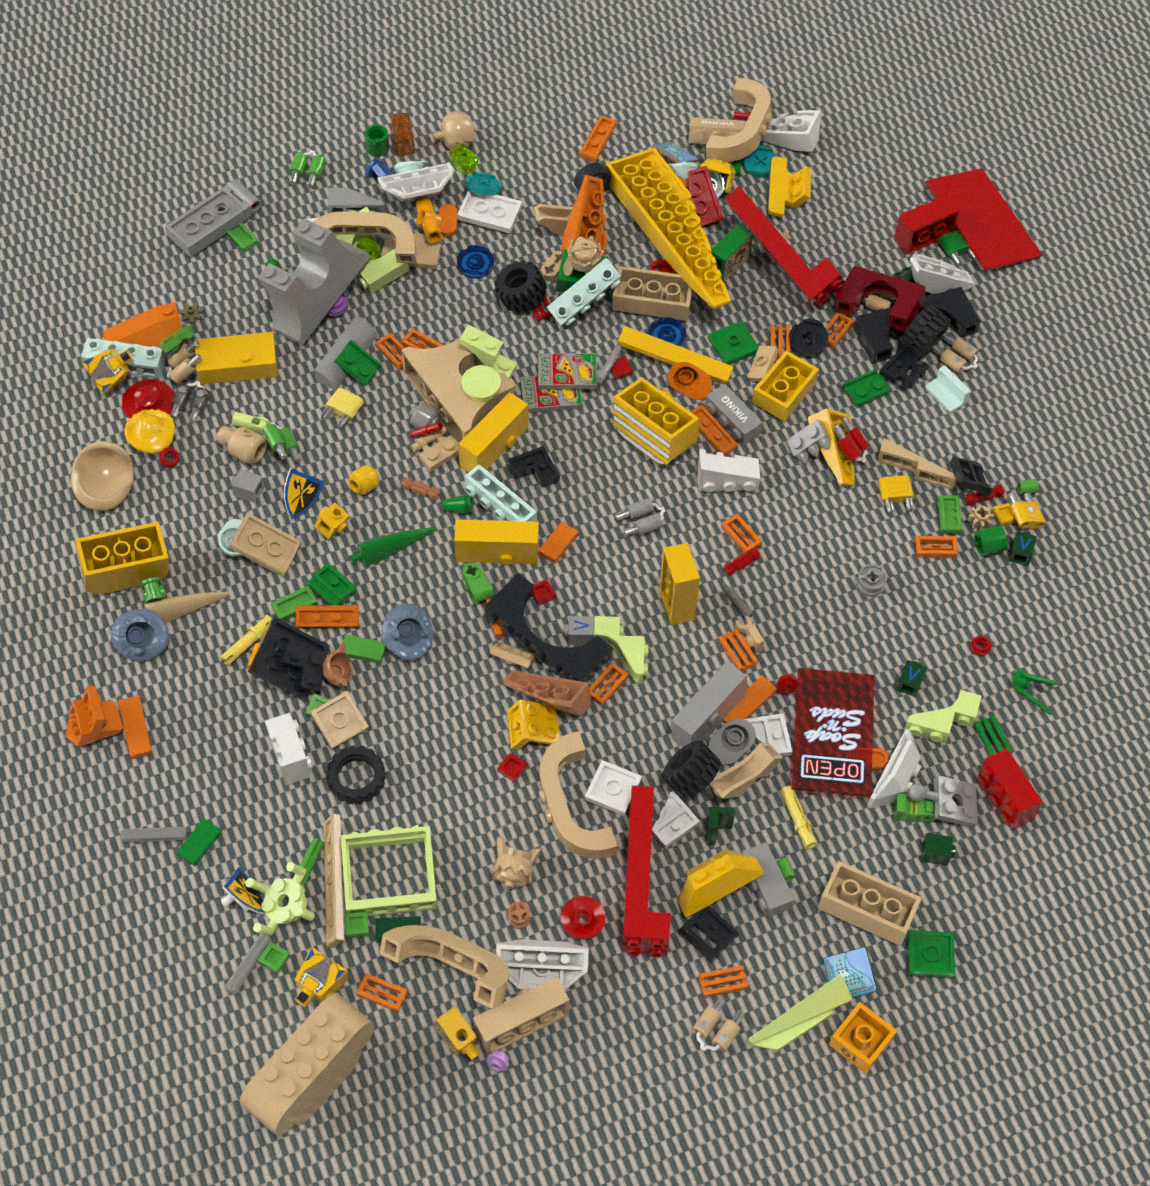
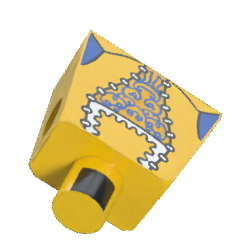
M109 349L82 361V364L101 393L104 394L113 390L130 373L126 364L134 358L128 349L120 354L116 349Z
M312 947L295 978L296 986L301 990L295 998L296 1002L303 1007H306L312 998L322 1003L349 979L348 971Z
M456 1006L436 1019L435 1031L455 1056L463 1053L467 1060L472 1062L481 1054L474 1045L477 1039L476 1034ZM461 1036L465 1040L459 1041L456 1037Z

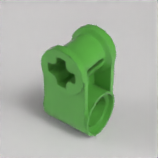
M472 562L467 563L463 567L462 582L472 602L478 604L494 597L493 588L480 566Z
M159 577L141 581L145 603L166 598L163 583H161Z

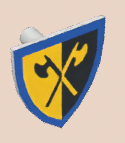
M290 468L284 487V500L290 518L294 519L305 513L316 502L323 488L324 481Z
M238 867L222 887L228 893L221 900L222 904L227 907L235 900L245 911L251 910L256 913L266 914L262 909V902L264 900L261 893L246 886V880L249 877Z

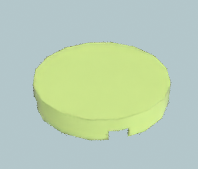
M474 366L463 374L461 387L463 393L469 396L471 400L479 402L489 401L500 392L501 378L499 373L489 366Z

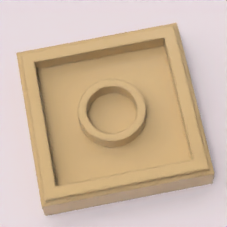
M348 691L310 711V715L331 750L369 728Z

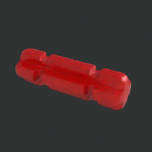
M999 484L993 486L994 488L991 487L992 493L988 497H982L976 491V493H967L965 499L968 505L976 504V501L983 502L993 499L994 496H1003L1005 490Z
M752 548L748 551L749 553L745 552L733 559V562L725 564L724 572L728 576L734 574L735 570L739 571L751 564V561L758 560L761 555L757 548Z

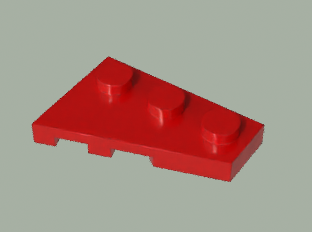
M707 166L689 171L688 191L691 194L692 203L695 204L697 216L701 220V226L722 221L724 217Z

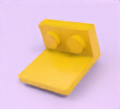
M519 700L507 710L511 749L519 750L529 741L551 745L560 738L557 709L542 703Z

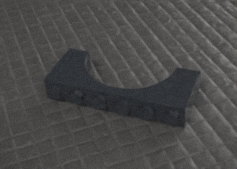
M962 287L951 288L947 291L927 296L918 312L920 313L925 307L933 305L951 319L949 327L960 338L978 333L981 322ZM893 307L879 309L869 314H862L855 319L854 331L872 364L890 359L893 347L890 343L889 334L894 328L889 327V313Z
M517 573L485 605L484 615L490 623H496L500 626L506 636L513 637L521 648L528 649L533 653L536 660L539 662L543 661L554 674H559L564 679L588 683L612 658L614 648L598 635L586 644L569 648L553 646L539 639L530 630L524 617V608L533 595L534 585L520 573Z

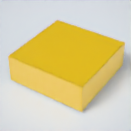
M1011 502L993 507L992 512L998 525L1006 526L1017 523L1011 509Z

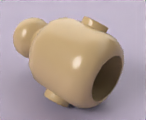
M224 426L217 433L218 442L222 445H227L230 455L241 460L243 463L255 464L263 458L266 452L267 442L264 436L246 427H239L233 431L230 427Z

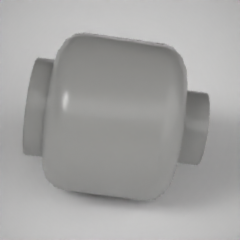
M424 402L418 406L415 404L409 412V415H411L410 423L418 429L439 421V417H437L438 411Z

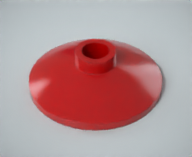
M574 897L562 908L561 924L564 930L574 938H592L599 934L605 925V910L600 902L592 897ZM586 918L587 922L580 923L579 919Z

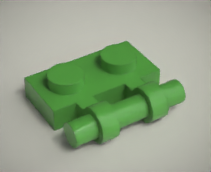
M189 325L184 326L161 341L160 345L165 353L168 351L173 353L179 349L182 340H190L194 337L193 328Z

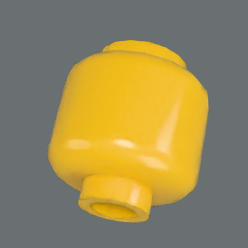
M367 465L351 472L349 476L351 490L360 495L369 493L377 488L379 484L378 472Z

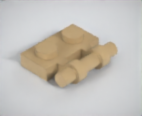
M443 426L442 430L433 432L424 438H418L416 443L410 446L413 452L421 449L422 452L418 454L419 460L430 472L459 455V443L453 436L449 435L446 438L442 436L447 433L445 426ZM434 440L437 442L435 445L431 447L428 446V444Z

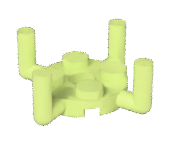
M289 862L286 869L295 873L293 879H276L270 887L252 878L246 880L247 887L265 894L262 909L270 919L267 926L256 923L253 927L255 932L272 936L278 924L286 925L292 921H297L300 917L309 921L314 919V913L306 909L305 889L300 884L306 874L304 867ZM286 896H288L289 903L287 904V906L283 907L282 901Z

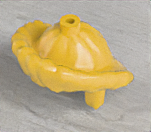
M154 409L142 410L138 414H134L126 423L124 429L126 441L135 449L144 453L155 454L156 452H161L163 449L168 448L173 441L175 422L164 411Z

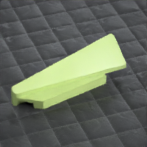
M839 974L748 1039L747 1045L752 1048L756 1046L766 1048L768 1051L778 1052L833 1015V1009L852 1001L843 976Z

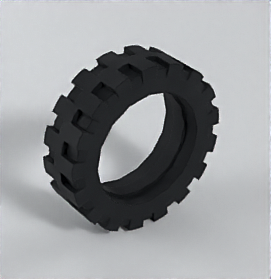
M352 745L348 749L343 748L340 750V753H335L332 761L328 763L326 774L329 788L334 796L336 795L342 802L343 800L346 801L347 804L353 805V803H357L359 805L363 804L364 801L369 802L373 800L374 796L380 794V789L385 785L384 763L381 757L375 754L373 749L370 748L368 750L366 746L360 745V747H355V745ZM353 761L366 762L374 769V778L363 788H347L338 779L339 771L344 765Z

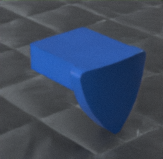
M376 159L369 163L365 171L367 178L378 175V177L393 175L384 162Z

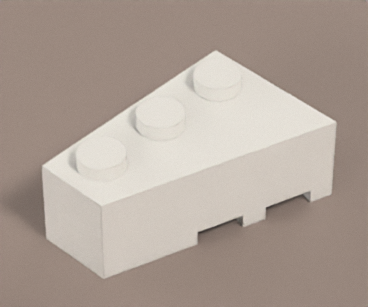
M699 449L697 468L698 491L732 492L736 490H759V459L739 455L731 458L723 456L721 452L713 455L706 453L704 449Z
M290 713L266 720L267 732L285 785L310 778L309 769L313 767L309 756H305L304 750H306L304 740L298 737L297 732H300L297 720H292Z

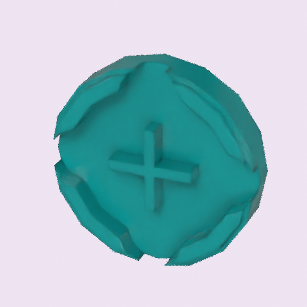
M758 146L751 154L743 158V168L751 176L766 178L770 176L772 158L779 156L769 147Z
M480 172L474 173V176L468 175L465 186L469 191L488 196L500 193L503 185L502 180H497L496 176Z

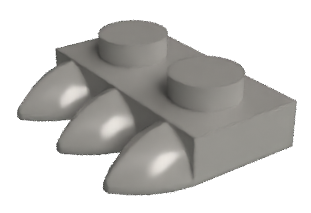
M817 419L789 438L787 443L793 456L801 463L807 464L808 452L812 456L818 457L819 445L828 450L830 439L822 421Z

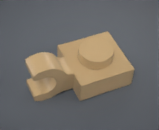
M745 616L746 625H741L739 620H736L735 628L739 632L746 634L744 639L749 648H752L755 654L762 652L764 640L755 624L752 625L751 618Z

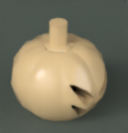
M463 111L448 113L442 120L441 131L433 133L434 140L443 139L444 144L453 152L462 153L469 150L475 143V133L470 116Z

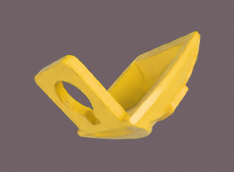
M717 158L705 160L700 167L707 166L709 170L729 174L725 193H730L736 174L732 164Z

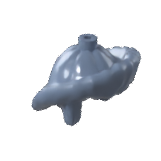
M411 603L398 604L386 614V619L383 621L381 638L387 649L393 652L394 655L402 660L414 661L422 658L432 646L434 636L432 623L425 611L421 610L419 606H414Z
M145 608L122 613L119 618H116L110 631V640L117 652L125 658L137 660L138 662L154 659L167 647L169 640V629L157 613Z

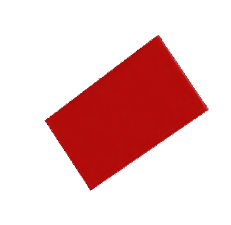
M983 168L926 180L925 183L935 198L947 195L959 209L955 227L985 271L1042 257V253Z

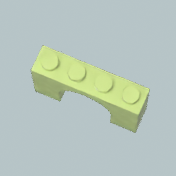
M365 207L359 212H368L369 209ZM341 234L336 235V238L357 247L359 242L370 235ZM396 248L379 259L367 260L357 273L361 286L364 289L367 288L371 294L409 271L408 263H397Z

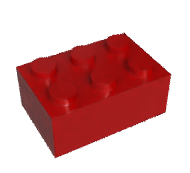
M946 195L936 198L927 204L919 205L913 210L905 211L899 215L894 240L905 255L938 242L941 236L955 230L959 209Z
M1006 748L985 758L978 774V783L989 794L991 804L998 808L1004 824L1008 825L1013 831L1034 821L1043 802L1009 749Z

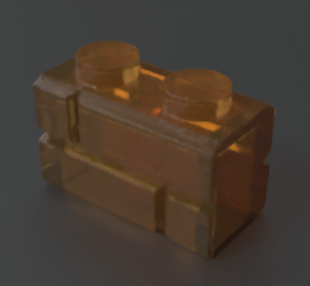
M392 114L390 116L391 129L397 156L414 155L415 143L409 114Z

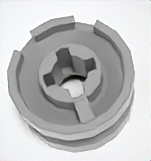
M865 565L859 571L856 583L857 589L865 596L876 597L882 594L885 589L887 574L878 565Z

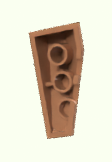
M513 670L503 680L504 685L561 712L578 716L583 715L591 706L590 686L587 682Z

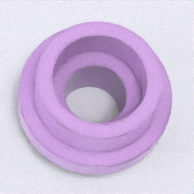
M494 1050L486 1058L489 1067L496 1072L506 1071L509 1067V1057L502 1051Z

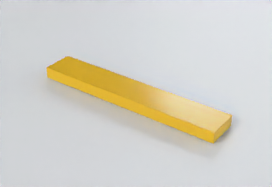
M624 326L617 342L620 346L671 365L678 362L691 363L705 371L711 380L725 385L733 369L731 365Z

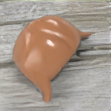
M342 642L335 652L330 653L324 659L322 666L324 678L337 687L342 685L348 686V682L353 675L352 664L349 661L348 654L345 652V642Z

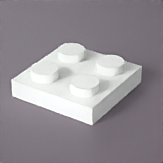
M602 760L585 794V800L625 816L631 802L632 785L639 786L642 776Z

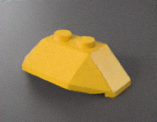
M725 849L686 872L678 903L684 916L688 918L764 875V872L756 857Z

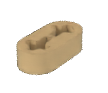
M563 251L554 252L541 267V274L545 281H554L558 277Z

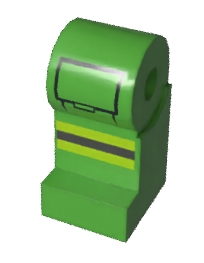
M897 793L894 802V820L918 823L933 822L936 820L935 801L925 798L921 801H914L910 797H906V794Z

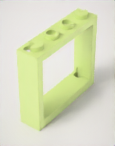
M416 825L406 829L394 827L386 831L374 829L367 833L352 832V834L341 835L346 913L367 911L368 916L437 909L430 826L419 827ZM425 842L429 893L353 901L350 849Z

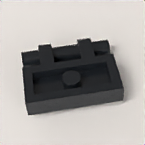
M903 346L880 369L879 374L893 384L898 380L902 381L903 383L899 388L905 392L908 388H912L915 385V381L926 374L929 365L926 362H923L921 365L918 364L919 357ZM909 369L913 371L911 375L906 373Z

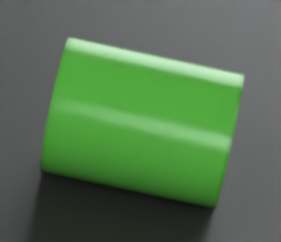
M1037 479L1017 481L1018 494L1038 493L1039 484Z
M781 858L776 861L786 882L796 877L788 858Z

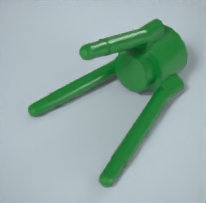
M1017 669L1011 683L1016 686L1014 691L1021 693L1051 715L1052 711L1026 692L1024 687L1028 689L1032 680L1049 685H1057L1058 682Z

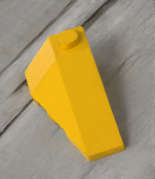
M824 409L809 416V424L819 419L827 431L830 439L829 449H824L820 445L819 449L838 482L845 486H855L854 464L845 457L843 450L837 442L839 437L833 429L835 425L839 424L845 433L847 429L841 422V419L847 417L851 423L850 415L831 409Z

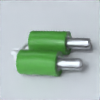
M312 150L309 153L297 152L289 170L291 175L290 184H295L297 178L302 177L308 156L313 153L314 157L307 172V177L309 178L307 186L312 188L315 181L320 180L326 164L325 158L315 154V151Z
M270 422L269 425L264 427V438L268 441L272 451L278 452L281 459L291 455L295 462L301 460L298 454L299 446L290 428H281L275 422Z

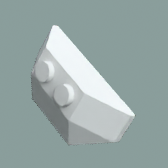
M450 163L378 177V182L381 189L400 201L412 202L424 196L431 198L439 194L454 174V170Z
M916 253L910 259L913 278L916 283L925 286V292L937 294L958 287H962L964 291L975 285L968 271L959 270L947 262Z
M905 729L869 799L867 807L872 809L893 803L897 793L908 795L909 789L913 785L910 780L912 776L915 778L918 776L922 767L918 765L921 756L910 730Z
M525 939L497 943L496 955L506 963L509 969L508 979L518 989H532L557 976L565 990L588 972L589 948L564 941Z

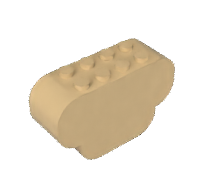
M338 993L331 994L311 1013L250 1080L241 1094V1105L276 1136H282L295 1124L297 1126L304 1124L353 1071L360 1059V1051L373 1034L374 1023Z

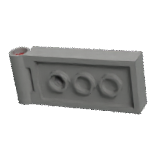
M233 179L226 186L166 225L167 236L189 257H192L225 235L228 230H232L240 222L250 218L252 213L260 209L261 201L238 180Z

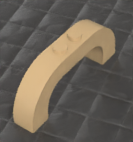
M737 79L733 88L734 103L751 106L753 110L744 129L738 134L727 137L710 136L705 147L707 159L714 160L717 158L725 162H732L748 156L759 146L762 137L767 133L768 124L772 122L771 96L764 85L751 79Z
M351 210L348 212L328 213L313 221L331 230L335 236L341 234L387 236L396 242L395 254L397 263L417 264V247L413 232L402 219L395 215L375 211L357 212Z
M579 731L564 735L547 748L540 764L541 790L538 793L541 803H545L547 810H545L546 820L548 823H552L554 832L561 844L572 853L590 859L617 855L618 846L611 827L596 831L584 830L577 826L570 816L558 775L567 764L585 759V747Z
M410 925L397 927L389 930L382 936L380 955L397 963L417 955L436 958L477 978L473 1000L491 1009H494L503 1002L506 995L509 969L506 963L494 953L450 932L429 926Z

